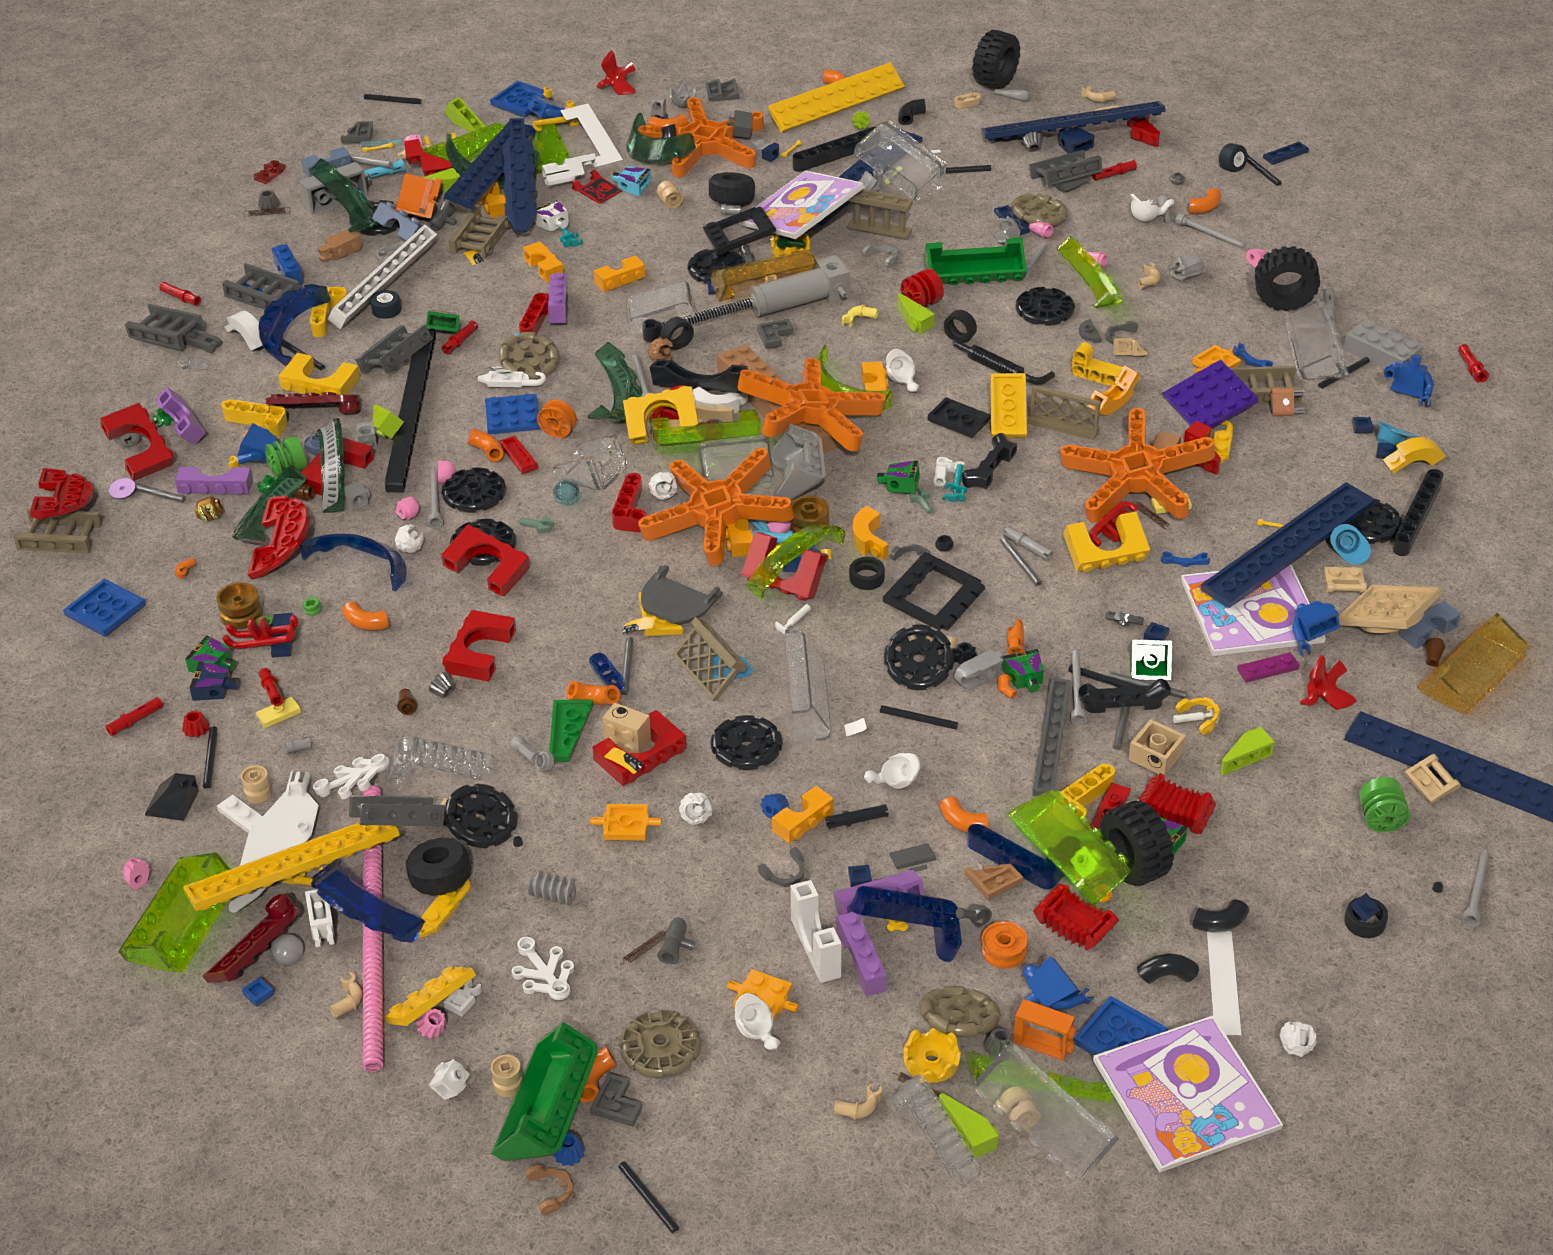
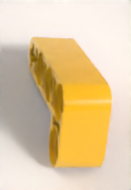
M322 287L315 291L310 316L311 331L314 337L326 335L331 308H334L347 296L344 287Z
M1087 342L1081 343L1073 354V375L1091 381L1095 380L1104 385H1113L1123 367L1094 359L1092 345ZM1139 376L1138 380L1136 381V383H1135L1133 389L1135 388V386H1136L1137 383L1139 382L1140 376Z
M230 399L221 404L226 421L248 425L254 423L257 426L268 429L277 438L281 436L288 425L286 410L280 406Z
M1101 764L1056 794L1053 798L1052 815L1072 831L1083 830L1086 825L1087 816L1085 806L1107 792L1111 782L1114 783L1115 768L1110 764Z

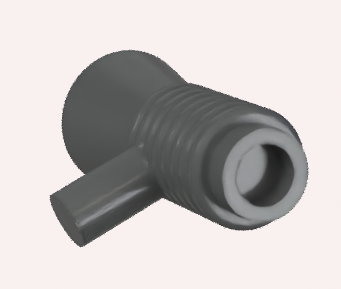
M443 201L439 211L431 219L430 228L433 231L440 230L445 222L451 225L456 224L457 220L449 217L455 212V206L451 202Z
M677 917L670 922L664 944L657 954L661 962L676 964L679 960L680 946L693 951L696 942L683 938L687 928L684 919Z

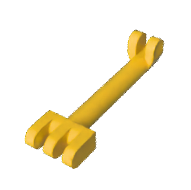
M562 116L533 121L532 125L535 130L542 131V126L568 122L569 126H577L579 121H574L578 120V118L566 120Z

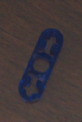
M595 653L589 658L592 670L605 686L615 685L620 691L624 688L625 683L622 675L605 654ZM609 670L611 671L610 673L603 675L604 672Z

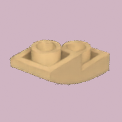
M702 404L697 406L698 418L702 419V422H707L710 419H719L723 424L734 422L733 408L719 404L715 408Z

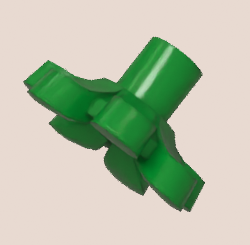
M161 408L156 410L157 414L152 419L157 424V427H162L163 424L168 426L171 424L170 421L174 420Z
M265 475L263 482H258V491L261 493L266 491V494L269 495L280 482L275 477H271V475Z

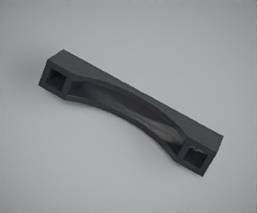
M657 359L649 366L653 385H660L661 387L683 385L692 386L693 390L700 387L706 391L719 390L720 392L731 391L735 393H743L737 388L740 372L748 370V366L731 365L721 373L703 375L686 370L673 360Z

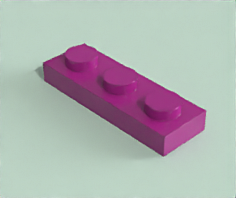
M1289 652L1238 665L1237 671L1247 683L1299 670L1300 665L1292 653Z

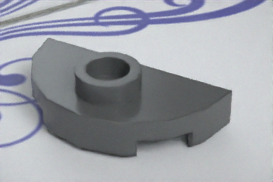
M1091 319L1080 324L1079 335L1082 339L1092 340L1093 343H1101L1102 338Z
M1106 612V619L1118 620L1117 624L1129 626V623L1143 625L1144 618L1141 616L1121 612Z

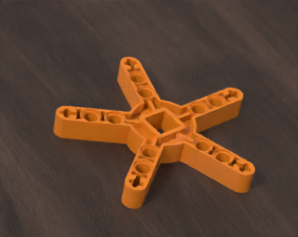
M696 97L687 99V114L691 123L685 127L676 126L677 141L675 146L684 147L672 160V175L675 177L685 176L702 155H712L715 153L745 168H754L756 166V151L732 140L739 137L733 136L734 126H728V120L720 123L707 120L700 99ZM759 111L751 112L753 133L764 128V114ZM640 126L638 128L639 142L646 145L659 144L662 139L661 127L665 126Z
M806 358L802 372V383L792 385L751 370H742L737 386L741 392L782 405L765 415L762 428L763 435L776 437L785 432L789 424L798 425L802 422L817 424L849 451H859L863 431L844 415H881L886 396L878 392H833L829 388L822 386L821 363L816 358Z
M1134 408L1129 412V445L1120 448L1116 452L1076 445H1064L1060 449L1062 466L1065 468L1112 476L1085 502L1087 520L1096 523L1109 513L1129 492L1138 493L1145 491L1174 517L1179 519L1186 518L1189 515L1188 497L1164 476V473L1214 459L1215 447L1214 440L1210 437H1203L1159 450L1147 445L1145 411L1141 408Z
M757 448L725 480L708 482L685 461L675 460L669 465L670 471L675 477L677 485L691 496L690 501L643 517L639 520L638 525L642 537L647 541L655 540L697 524L704 527V552L708 564L717 566L724 561L727 525L735 523L740 518L788 522L795 517L791 500L787 497L745 494L771 468L767 449Z

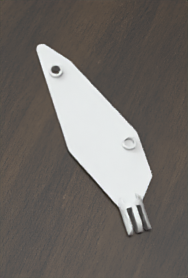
M294 771L290 772L286 791L250 830L240 866L304 843L312 836L319 805L307 793L311 776L310 772L305 771L304 778L302 771H297L296 775ZM260 887L249 894L233 897L230 900L229 911L233 913L239 911L260 896L267 887Z

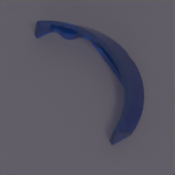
M308 284L304 285L305 288L295 291L289 290L283 293V297L277 301H272L264 310V315L261 316L258 326L260 341L265 350L284 366H287L292 360L291 356L282 354L281 342L285 330L301 313L312 307L330 302L326 286Z
M328 534L306 540L300 544L302 560L306 561L315 552H328L337 546L344 545L389 560L392 591L396 592L406 581V565L402 556L394 548L383 542L355 534Z
M340 858L334 860L313 876L311 886L318 889L317 894L324 901L347 917L364 923L365 927L373 931L385 932L395 940L412 943L416 940L425 923V920L381 900L355 883L341 869Z

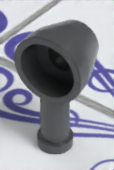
M972 904L968 910L958 908L956 916L959 919H970L976 927H981L990 921L992 912L986 906ZM982 919L983 923H977V921Z

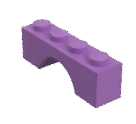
M555 273L550 275L549 323H566L567 274Z
M166 387L156 398V401L161 409L176 421L177 424L174 426V429L178 435L195 445L206 432L182 396Z
M179 467L175 479L178 493L249 494L253 482L251 469L232 467L227 473L219 476L204 475L199 472L197 467Z
M914 870L833 892L836 911L839 915L858 911L860 917L865 916L867 909L878 903L900 902L908 904L925 899L922 878Z
M858 911L838 915L837 934L843 947H848L853 957L857 978L864 995L869 996L886 991L887 975Z

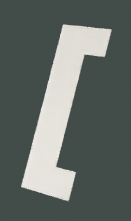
M589 104L561 110L566 120L579 119L601 156H597L593 163L594 167L623 160Z
M1232 931L1207 932L1213 1016L1226 1035H1241Z

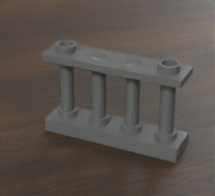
M1085 150L1029 164L1031 179L1045 176V184L1047 186L1103 172L1101 156L1097 155L1085 159Z
M247 263L244 264L245 275L236 283L225 280L222 283L225 297L276 314L281 311L280 301L289 293L301 294L299 281ZM249 280L256 281L250 287L243 286ZM262 284L268 285L263 292L257 290ZM276 288L282 290L277 296L269 295Z
M153 304L147 305L150 315L140 323L128 321L125 324L129 338L182 350L185 347L182 337L192 329L205 330L201 315ZM154 319L158 320L153 326H149ZM166 323H171L166 329L161 328ZM179 326H185L179 332L174 331Z
M400 325L355 360L363 374L368 373L377 365H382L385 373H389L430 342L432 337L426 325L421 326L413 333H408L405 326Z
M350 795L349 817L360 818V825L443 826L445 805H433L432 797Z

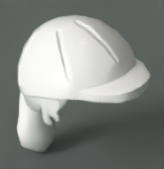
M1134 194L1130 195L1132 199V214L1137 220L1142 222L1151 221L1157 216L1165 214L1169 207L1174 206L1173 199L1167 200L1162 207H1158L1157 205H1151L1153 200L1151 202L1150 200L1141 202Z
M900 349L891 350L886 358L888 376L894 382L907 385L908 391L917 392L920 386L913 381L915 365L912 358Z
M899 753L888 758L889 760L883 764L879 774L868 770L864 775V780L868 783L873 782L877 785L886 783L893 788L902 789L911 785L917 778L920 770V760L916 754Z
M751 993L740 996L736 1001L734 1015L735 1023L740 1033L747 1038L761 1039L766 1049L777 1050L781 1042L770 1033L773 1027V1015L769 1006Z

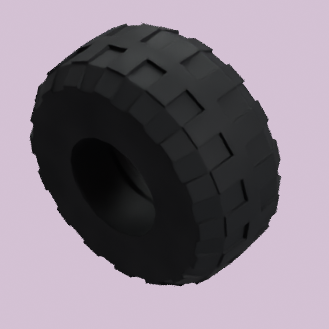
M734 172L717 173L709 180V196L713 201L723 204L738 205L749 203L755 195V182L751 176Z
M450 838L430 839L420 843L410 852L406 859V871L409 882L413 888L422 894L435 896L454 892L457 888L463 886L470 876L471 865L467 849L461 843Z

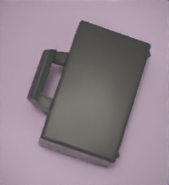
M735 110L734 117H728V126H734L733 136L750 138L753 130L752 113Z
M928 843L889 853L897 870L936 860V855ZM927 864L910 868L909 871L914 870L915 872L925 870L927 869Z

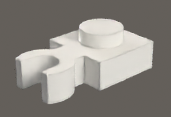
M471 979L464 984L463 990L457 989L444 1001V1008L463 1017L476 1002L475 997L482 992L481 984L471 988L473 986Z

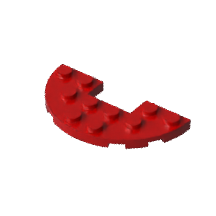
M43 468L39 479V489L47 491L55 489L54 496H34L30 509V518L44 520L47 517L59 516L83 508L93 498L91 482H86L85 477L76 473L69 475L66 474L65 470Z
M276 496L268 499L262 524L265 528L275 526L271 543L254 549L247 573L250 579L263 577L278 567L295 552L306 538L310 524V515L299 499L295 497L290 499L288 496Z

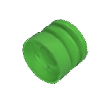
M296 436L283 439V448L277 441L273 443V446L270 443L265 445L267 464L277 480L282 479L283 474L285 477H289V468L294 474H298L307 466L304 451Z
M1379 777L1365 783L1360 789L1359 799L1368 827L1373 831H1396L1405 826L1409 821L1410 811L1403 788L1396 779Z

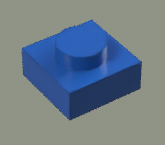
M260 977L242 989L243 995L256 1007L274 995L273 989Z

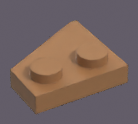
M1011 864L984 866V870H972L971 867H967L964 870V875L987 900L1023 883V876Z

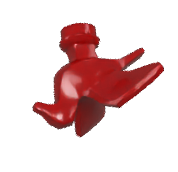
M610 50L601 63V67L607 76L598 82L596 87L603 88L606 85H612L617 95L634 94L636 92L635 89L625 81L628 73L636 71L634 65L630 61L624 67H617L615 54Z
M1320 655L1315 667L1310 671V682L1307 685L1308 695L1300 701V704L1314 705L1317 703L1318 698L1322 696L1336 710L1353 705L1356 702V698L1336 685L1338 678L1347 672L1345 665L1338 660L1335 666L1326 672L1325 657Z

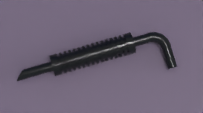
M953 339V346L967 352L968 358L1001 374L1024 373L1023 367L977 345L970 347ZM1053 371L1041 377H1034L1025 373L1026 381L1036 385L1044 384L1055 377Z

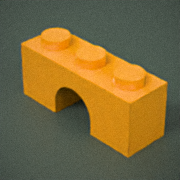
M496 183L480 202L481 205H484V211L489 214L490 218L505 215L504 203H506V198L504 194L500 195L499 185Z
M537 242L523 247L524 260L531 267L538 265L539 276L546 283L550 282V275L555 273L563 274V263L549 251L547 246Z
M636 255L622 260V269L614 270L607 265L593 270L594 283L603 292L646 277L645 264Z
M882 361L862 362L861 375L863 385H865V392L882 393L886 396L884 405H887V399H890V389H888L886 368H883Z
M740 518L735 523L726 526L725 539H728L726 540L727 551H731L732 557L746 556L753 537L751 530H749L748 519Z
M815 786L802 795L803 812H794L786 807L772 817V831L789 844L794 840H799L806 831L814 829L826 816L833 814L834 798L818 786Z

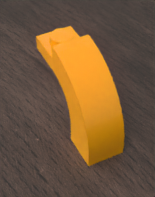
M1124 365L1110 389L1103 393L1094 390L1090 399L1101 401L1100 414L1110 415L1128 402L1135 392L1132 389L1140 376L1139 373ZM1087 405L1091 409L1095 410V406Z
M865 506L853 519V544L864 556L870 552L874 557L885 560L888 557V543L872 534L873 531L880 527V513L869 506Z

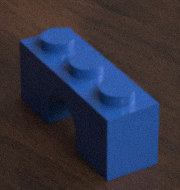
M288 245L273 247L274 264L278 271L282 272V276L297 280L299 285H302L301 269Z

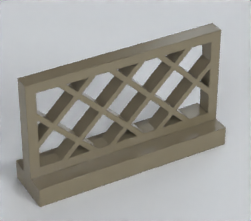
M1033 385L1028 424L1095 440L1100 431V426L1098 425L1101 401ZM1036 393H1042L1045 398L1041 400ZM1053 397H1059L1062 402L1057 404ZM1047 400L1053 405L1050 409L1044 404ZM1075 401L1079 406L1074 408L1069 402ZM1064 404L1070 410L1067 413L1061 409V406ZM1040 405L1044 412L1035 410V407ZM1086 406H1095V411L1090 412ZM1081 408L1087 414L1084 417H1081L1077 412ZM1056 409L1061 416L1054 415L1052 411ZM1073 413L1078 420L1070 419L1068 415ZM1090 418L1094 424L1087 423L1085 420Z
M695 617L691 622L694 627L672 655L708 696L716 701L738 672L744 673L748 666L708 622ZM698 633L699 642L693 643V638ZM709 645V654L703 655L704 646ZM694 647H698V656H693ZM685 649H688L687 658H682L680 655ZM719 656V665L713 666L714 657ZM708 658V667L703 668V659ZM698 660L697 669H692V661ZM729 667L731 672L727 677H724V668ZM719 669L718 678L713 679V670ZM708 671L707 680L702 681V672ZM718 682V689L713 693L712 683Z

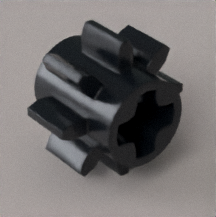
M964 642L958 644V649L953 648L954 662H958L960 665L977 656L975 652L976 647H972L970 643Z

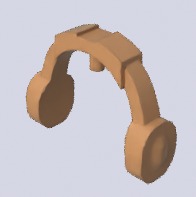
M535 1165L526 1170V1177L529 1181L541 1179L545 1176H555L564 1181L559 1183L560 1187L567 1186L563 1196L558 1199L546 1200L539 1206L542 1215L556 1212L572 1196L573 1182H571L569 1174L564 1170L560 1171L554 1168H544L542 1165Z

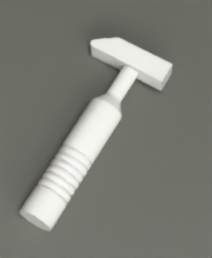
M808 604L804 605L788 620L785 626L776 622V629L786 636L789 635L790 630L787 628L796 624L811 610V607Z
M1210 709V713L1206 714L1197 712L1174 715L1173 722L1181 723L1203 720L1206 717H1213L1214 711Z

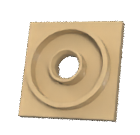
M1371 585L1339 615L1340 625L1359 626L1362 630L1371 633H1389L1408 629L1418 623L1424 617L1425 611L1442 595L1441 588Z

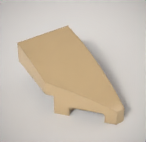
M1114 338L1113 355H1148L1146 350L1136 340L1132 338Z

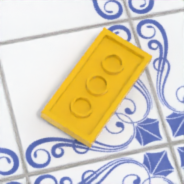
M1025 373L991 374V438L998 433H1004L1008 438H1027Z
M449 966L441 972V976L427 981L423 989L409 994L405 1002L392 1006L389 1009L390 1012L384 1016L386 1022L392 1025L408 1026L474 978L476 974L473 968L462 966Z

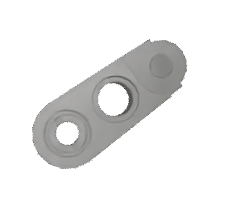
M988 650L962 663L957 668L954 678L969 690L982 686L997 677L998 671L1002 669V657L1005 654L1000 651L994 653Z

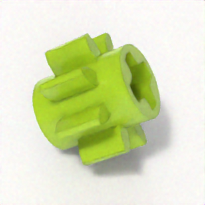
M859 111L856 112L852 118L853 126L856 129H865L870 123L869 114L865 111H861V113Z

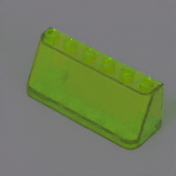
M756 409L738 411L739 421L669 427L668 417L651 419L653 447L659 454L751 446L758 441L761 433V419Z
M1050 790L1008 812L1007 815L1020 831L1061 870L1093 906L1132 872L1127 866L1129 863L1127 858L1121 852L1117 855L1114 852L1116 848L1109 840L1104 842L1101 839L1103 835L1096 827L1091 829L1089 827L1091 823L1084 815L1079 817L1076 814L1078 810L1070 802L1066 804L1064 802L1066 798L1058 790L1056 792Z
M217 852L180 857L119 949L118 952L126 961L171 973L182 972L186 969L227 902H220L206 910L196 911L185 895L183 887L230 870Z

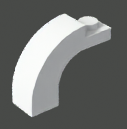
M240 311L227 317L229 324L225 326L226 331L237 330L243 336L251 351L270 342L261 324L249 312Z
M700 387L693 390L696 407L702 404L715 408L719 404L733 408L734 413L739 412V406L748 401V394L744 392L714 395Z

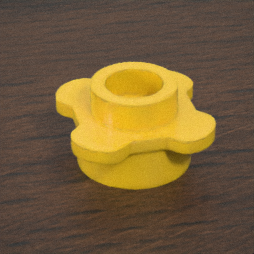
M894 911L886 916L888 931H906L908 929L906 924L907 915Z

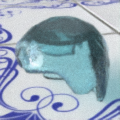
M568 479L561 480L553 488L554 501L565 506L573 505L580 498L579 487L574 481Z

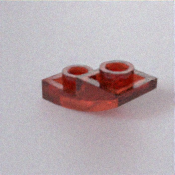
M272 160L264 164V170L254 174V180L267 184L281 174L286 165L277 160Z

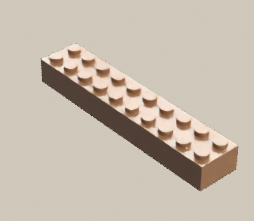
M746 344L717 354V371L719 373L727 370L731 365L748 366V370L785 382ZM748 394V401L764 417L766 414L782 406ZM805 422L796 425L812 431L821 437L823 453L837 448V441L819 425Z

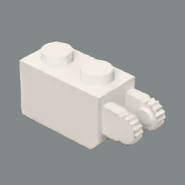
M327 888L305 891L312 938L315 940V946L321 947V939L327 938L329 945L334 944V929Z

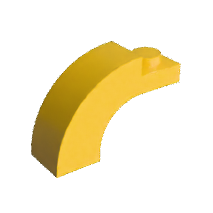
M1416 437L1397 444L1398 450L1383 460L1391 472L1396 473L1414 461L1424 460L1432 466L1447 456L1435 441L1425 437Z

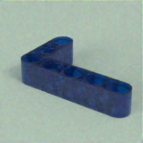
M972 824L968 828L967 845L971 850L998 865L1011 864L1023 876V879L1044 890L1055 887L1073 867L1070 860L1080 851L1079 840L1068 837L1044 859L981 824Z
M861 886L857 889L851 901L850 907L852 911L859 915L934 927L936 954L942 961H953L962 945L960 922L956 916L958 907L951 900Z

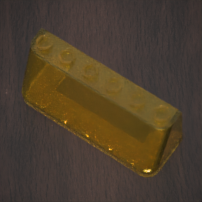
M791 251L716 269L712 272L711 282L717 299L721 302L735 298L732 284L787 271L794 275L815 269L817 262L811 251Z
M1497 612L1473 632L1417 688L1423 694L1461 714L1463 712L1468 714L1476 707L1475 702L1478 704L1486 697L1485 692L1489 693L1497 686L1495 684L1496 681L1499 683L1507 676L1506 671L1509 673L1517 666L1516 661L1519 663L1527 656L1525 652L1531 646Z

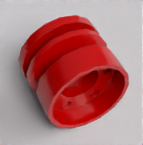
M927 268L916 275L914 274L903 279L901 282V293L921 306L926 307L943 298L944 287L938 274L934 270Z

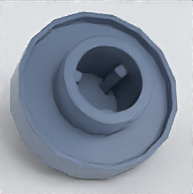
M314 434L304 440L305 450L317 456L324 449L323 435Z

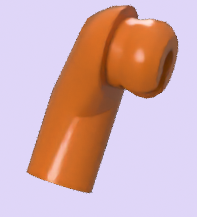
M191 557L177 564L175 575L178 578H185L188 569L196 565L195 560Z
M1005 673L1001 674L997 679L998 691L1013 699L1017 695V691L1009 686L1011 677Z

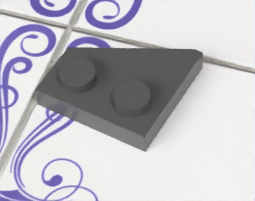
M359 121L355 123L352 128L347 130L348 134L346 136H341V143L370 142L373 121Z

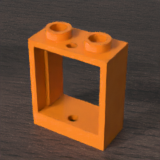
M1023 999L1015 1015L1013 1041L1015 1044L1064 1061L1067 1054L1071 1055L1075 1047V1041H1072L1077 1031V1027H1074L1075 1017ZM1030 1023L1063 1034V1038L1032 1028Z

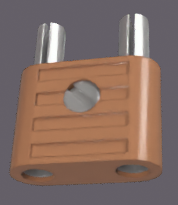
M1272 388V416H1293L1294 413H1305V411H1294L1305 409V407H1294V396L1305 395V393L1294 392H1305V390Z

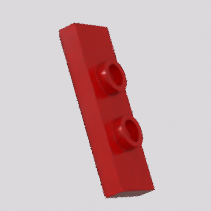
M515 435L499 441L503 451L522 474L538 469V463Z
M1111 782L1093 819L1090 831L1093 832L1094 828L1101 829L1100 823L1107 811L1125 804L1131 793V788Z

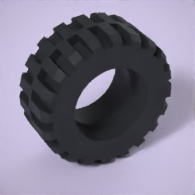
M994 29L985 33V36L981 38L975 50L972 65L973 76L978 84L994 89H1002L1010 83L1014 73L1017 71L1016 68L1019 65L1021 54L1020 43L1015 35Z
M1282 246L1281 249L1275 248L1271 253H1266L1264 259L1261 258L1255 268L1256 291L1260 300L1268 307L1273 306L1276 310L1283 309L1284 311H1289V309L1296 310L1299 306L1307 305L1308 301L1311 302L1314 299V295H1317L1318 288L1320 287L1319 269L1317 261L1313 258L1312 254L1305 252V249L1302 248L1296 249V246H1291L1290 248ZM1294 272L1301 275L1298 281L1289 285H1280L1273 282L1282 273Z
M1133 800L1105 813L1100 823L1101 844L1105 850L1104 854L1110 862V866L1116 871L1118 877H1121L1129 885L1142 886L1169 873L1173 866L1174 854L1172 851L1174 847L1171 844V836L1166 829L1165 822H1162L1161 816L1154 811L1152 806L1142 801Z

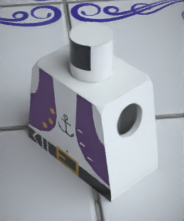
M555 200L536 208L537 215L533 220L535 225L548 231H554L560 227L565 229L568 226L567 209L559 201Z

